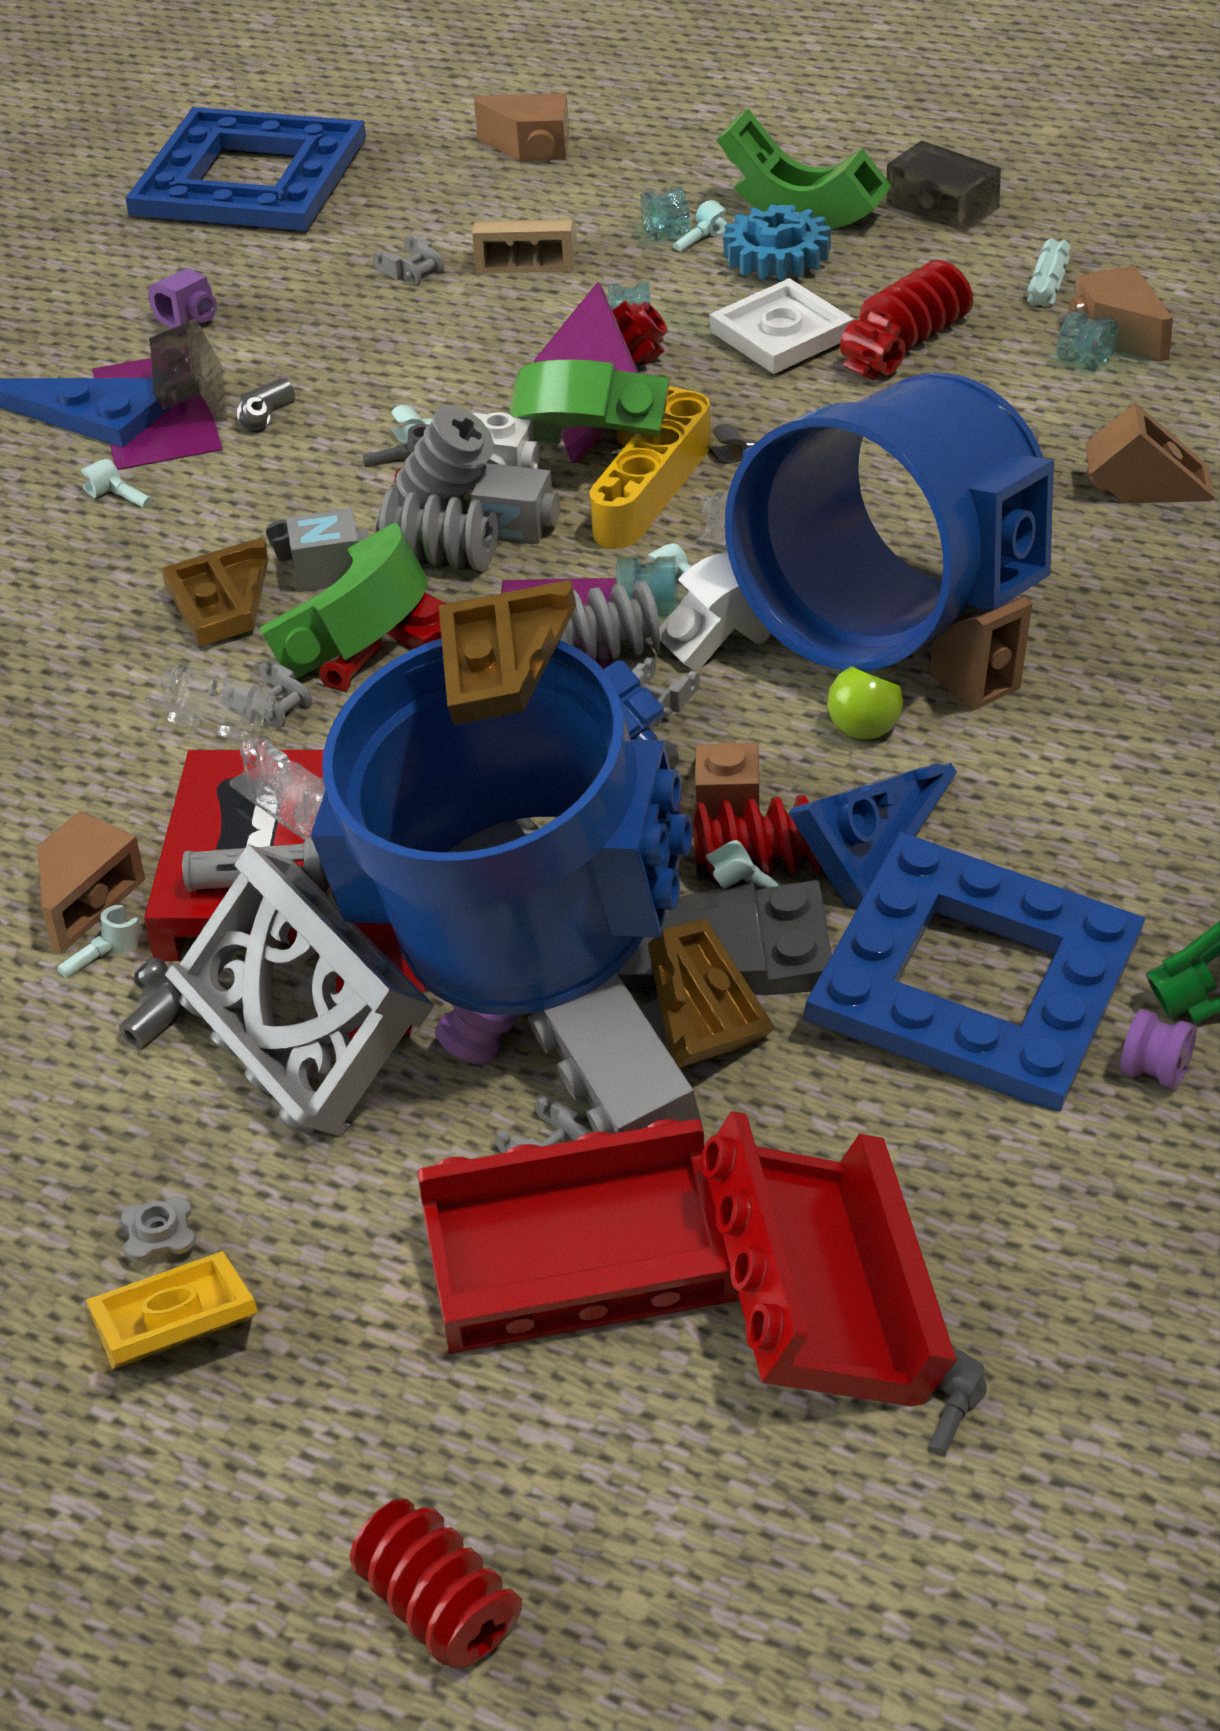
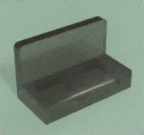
M196 318L150 337L153 393L162 409L201 394L217 423L228 420L222 365Z

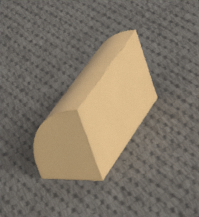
M574 219L474 222L472 237L476 274L574 271L577 246Z

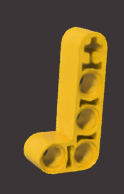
M670 386L661 437L616 430L617 441L625 447L594 483L589 492L592 534L594 541L598 545L605 548L619 549L634 545L639 541L708 454L712 446L709 399L705 395Z

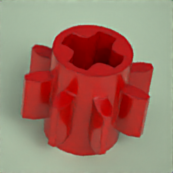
M625 300L612 310L635 364L640 361L643 364H649L665 351L660 343L664 341L663 336L667 334L668 329L663 318L652 305L647 302H643L639 306L637 303L630 305Z
M874 312L869 313L867 322L859 319L851 322L843 332L840 341V351L842 355L848 357L843 364L844 368L871 380L876 379L879 372L884 375L893 373L901 364L905 354V342L902 338L898 337L902 328L891 323L890 319Z

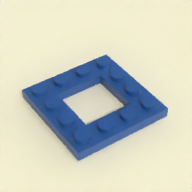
M192 107L125 198L128 215L307 231L366 139L365 122L363 120ZM222 149L295 155L275 186L200 180Z
M900 832L806 1001L803 1020L1024 1102L1061 1111L1139 940L1146 917ZM935 912L1055 955L1021 1026L899 982Z

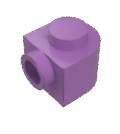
M186 268L149 287V303L158 321L182 335L214 318L217 309L216 298L212 295L207 277Z

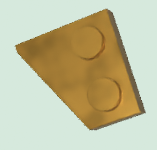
M263 537L161 568L165 587L199 646L254 630L269 561L267 545Z
M571 579L439 605L447 706L453 725L524 712L577 607Z
M706 918L662 929L661 937L653 938L648 943L669 1054L679 1068L753 1045L763 1040L775 1029V1026Z

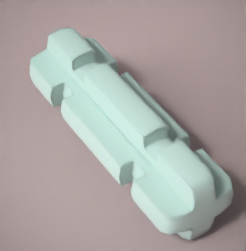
M1051 238L1044 243L1041 251L1042 254L1039 256L1033 278L1028 287L1030 294L1027 301L1031 306L1041 305L1044 308H1049L1054 304L1057 297L1056 293L1059 291L1066 271L1065 268L1070 259L1068 253L1071 246L1065 239L1057 242Z

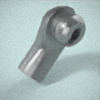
M283 377L242 394L236 414L239 424L248 431L255 432L267 427L274 409L295 400V392L290 381Z
M160 958L148 960L134 972L135 984L144 991L141 994L142 1005L119 1025V1031L123 1038L140 1049L169 1025L182 1009V1005L178 1001L181 992L165 976L168 968L164 960Z

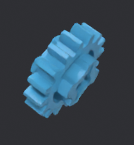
M771 204L768 211L763 212L755 207L750 208L749 216L737 214L735 215V223H727L725 225V234H723L724 257L728 258V266L730 268L740 266V274L742 275L750 274L753 271L758 272V279L764 280L767 276H776L778 280H784L787 273H793L798 277L804 276V268L818 270L820 269V261H828L829 250H831L830 226L825 225L824 217L813 218V210L811 209L799 213L795 212V205L776 206L775 204Z

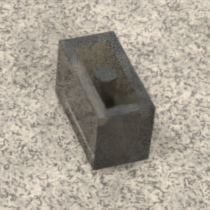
M921 140L887 164V180L892 185L887 192V204L966 233L1000 208L1001 168Z

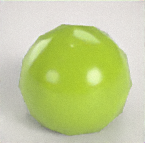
M852 666L836 677L829 688L827 700L830 718L837 729L850 738L864 741L880 738L890 731L900 718L903 705L901 688L898 684Z

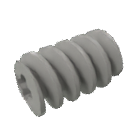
M453 405L440 407L435 412L433 421L425 428L424 436L418 440L414 446V451L407 457L405 466L397 473L396 483L389 487V489L395 490L398 493L399 507H403L406 496L410 492L418 494L420 509L425 508L427 499L431 494L439 496L441 512H446L449 500L452 497H458L462 502L465 494L474 484V480H476L484 465L493 454L494 442L490 431L478 417L468 410Z
M389 489L385 493L377 515L376 532L397 522L420 564L427 558L431 565L442 567L449 561L451 567L462 570L470 563L475 571L485 572L497 548L499 521L494 511L490 513L489 517H484L483 506L480 500L474 499L471 502L466 515L462 514L461 500L458 497H452L449 500L446 512H441L440 498L437 495L431 494L427 499L425 508L420 509V500L416 492L407 494L403 507H399V497L395 490Z
M645 581L635 583L632 599H630L622 584L613 585L608 603L599 587L590 588L586 606H584L578 593L574 591L577 607L560 640L576 648L582 647L583 651L595 662L600 644L606 645L613 659H619L622 641H628L635 655L640 656L643 652L645 638L651 637L659 652L660 632L654 596Z

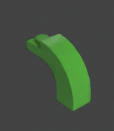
M749 109L735 117L716 139L727 158L743 174L733 188L751 206L762 212L768 211L771 204L776 206L795 205V212L801 213L811 209L813 210V218L824 217L825 225L830 226V229H836L852 224L872 212L892 187L863 148L839 164L831 167L814 168L796 162L778 147Z
M590 360L540 361L526 365L518 370L515 377L509 414L514 418L532 420L533 440L561 443L564 429L570 427H598L661 437L670 382L669 378L615 370L614 364Z
M397 522L347 548L352 558V564L348 571L332 586L305 603L259 627L279 664L293 671L295 680L339 655H342L343 659L347 660L359 653L400 623L423 597L428 579Z

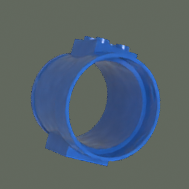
M935 372L914 375L858 402H844L822 406L777 427L763 436L753 446L743 450V460L732 479L725 508V538L733 574L744 598L757 618L781 643L802 657L819 665L844 671L850 666L861 671H870L893 665L946 632L956 622L966 606L994 611L1051 575L1054 460L1044 459L1031 429L1010 403L989 387L956 374ZM863 437L878 444L896 458L912 475L924 493L935 517L940 534L943 553L942 581L924 575L903 562L885 544L872 524L863 502L859 483V454Z
M441 638L406 652L376 671L350 696L335 718L323 751L322 771L325 792L310 836L344 922L391 924L408 968L416 979L434 995L457 1007L484 1014L519 1015L544 1011L569 1003L598 988L628 962L644 937H661L667 910H675L678 905L680 879L677 864L679 856H688L692 843L691 818L689 815L681 814L679 806L681 800L679 770L670 769L663 740L630 739L622 704L614 684L601 666L586 653L560 640L524 712L453 725L447 706ZM532 817H556L547 825L514 841L475 851L448 852L451 848L475 833L504 822Z

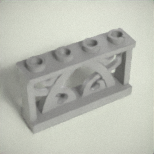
M248 844L234 864L240 871L235 882L179 965L172 963L165 976L181 992L178 1000L180 1004L192 1014L205 1019L213 1028L212 1040L228 1053L237 1056L247 1067L244 1072L245 1077L254 1086L272 1095L282 1106L279 1110V1115L286 1123L307 1135H313L318 1130L342 1136L349 1127V1123L346 1121L347 1117L410 1025L420 1028L435 1005L354 922H344L339 907L294 861ZM293 927L297 931L294 944L286 950L277 949L279 941L289 944L287 936L290 928ZM239 947L247 948L245 962L241 960L229 962ZM317 952L320 957L312 980V998L318 1016L298 1024L275 1026L272 1007L274 962L287 966L297 965L308 960ZM223 969L233 971L235 975L234 983L229 990L218 980ZM337 976H340L344 980V986L339 993L332 994L330 991L331 984ZM332 999L337 1004V1006L334 1007ZM360 1026L351 1040L348 1033ZM332 1042L336 1051V1063L327 1075L331 1065V1053L326 1044ZM315 1061L318 1066V1073L327 1075L318 1089L307 1078L308 1069Z

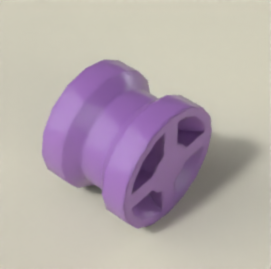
M453 1005L454 1009L452 1012L445 1013L435 1028V1036L439 1043L449 1053L461 1060L481 1065L491 1063L501 1049V1039L499 1036L501 1033L508 1032L513 1027L518 1015L484 1014Z
M1140 1009L1131 1023L1123 1046L1120 1064L1121 1073L1135 1078L1148 1074L1157 1077L1161 1086L1177 1090L1192 1058L1197 1034L1196 1025L1184 1021H1179L1173 1025L1160 1021L1157 1013Z

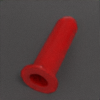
M382 637L347 660H344L342 655H340L334 662L324 663L319 670L322 683L326 687L346 692L351 686V678L380 649Z

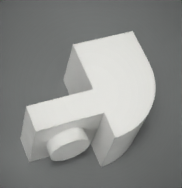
M728 553L716 554L699 561L678 579L689 592L659 627L660 641L684 665L693 671L702 668L734 628L757 645L765 642L772 634L757 618L744 598L733 574Z

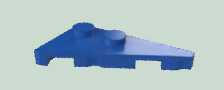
M0 378V408L121 447L128 444L184 398L182 380L177 378Z
M938 763L929 764L793 807L788 813L845 906L854 909L859 907L900 832L915 837L956 775L957 771L952 763L942 765Z

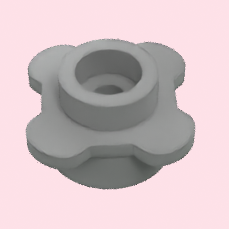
M171 1197L165 1202L153 1201L145 1205L135 1204L125 1209L121 1215V1223L129 1232V1240L124 1244L126 1256L133 1261L160 1264L172 1261L182 1253L190 1250L195 1244V1234L193 1230L187 1227L186 1220L192 1212L190 1203L181 1197Z

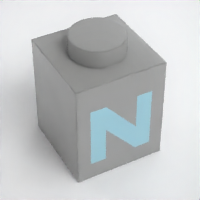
M487 463L471 494L472 501L476 499L482 502L484 517H489L493 511L497 514L499 521L498 540L539 544L547 526L554 527L559 518L560 497L558 493H552L551 470Z
M353 508L286 518L297 591L304 592L329 588L348 571L352 564V558L347 548L369 537L367 529L356 530Z

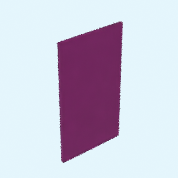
M598 282L535 358L534 363L548 360H590L613 363L615 370L638 373L603 287ZM565 428L562 439L571 463L579 462L606 428Z
M194 350L92 369L94 378H177L182 380L184 398L124 447L110 443L117 470L223 450Z

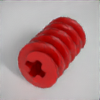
M933 260L866 299L860 309L859 320L867 322L870 312L890 319L891 323L902 328L898 337L904 340L905 351L914 347L916 342L921 343L930 334L934 335L942 330L944 326H949L955 322L957 318H962L970 313L973 307V292L968 280L959 269L943 260Z
M796 796L793 807L809 803L806 796ZM772 797L770 799L766 816H762L754 798L746 799L741 817L738 818L729 800H722L720 802L715 819L710 818L703 802L695 803L692 812L696 876H698L701 864H706L713 881H717L713 874L715 868L708 861L706 855L733 840L741 842L751 860H757L761 871L769 877H772L777 859H783L790 876H797L802 857H808L815 874L823 873L821 865L787 813L780 797Z
M393 1499L378 1509L364 1523L352 1543L349 1554L352 1569L362 1579L369 1582L371 1590L384 1602H388L390 1611L402 1622L407 1623L409 1632L421 1643L426 1644L429 1654L442 1665H449L453 1669H463L475 1664L494 1650L516 1624L522 1611V1598L511 1588L502 1589V1577L492 1568H483V1557L472 1547L464 1548L461 1534L453 1527H445L444 1517L433 1507H424L415 1511L414 1503L408 1499Z

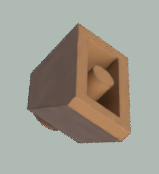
M567 93L482 95L474 97L478 140L519 161L566 160L570 133Z
M1135 265L1076 276L1075 297L1069 300V316L1074 328H1081L1092 344L1156 361L1170 360L1173 317Z
M1137 403L1130 406L1085 443L1088 460L1087 475L1090 481L1101 493L1107 495L1111 492L1123 503L1211 501L1215 498L1209 465Z
M1021 597L1008 601L994 611L978 608L959 617L946 632L933 640L930 673L972 711L1021 688L1033 603L1026 597Z
M722 742L718 744H696V802L704 803L711 819H715L722 800H729L737 818L741 817L746 799L754 798L760 810L758 743Z
M79 811L37 846L41 906L52 949L61 954L64 953L101 920L103 910L119 904L146 880L135 835Z

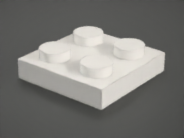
M790 278L709 314L711 333L773 374L839 344L846 327L854 321L852 317Z

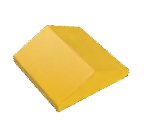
M223 1251L86 1300L113 1370L251 1320L258 1313L255 1299Z

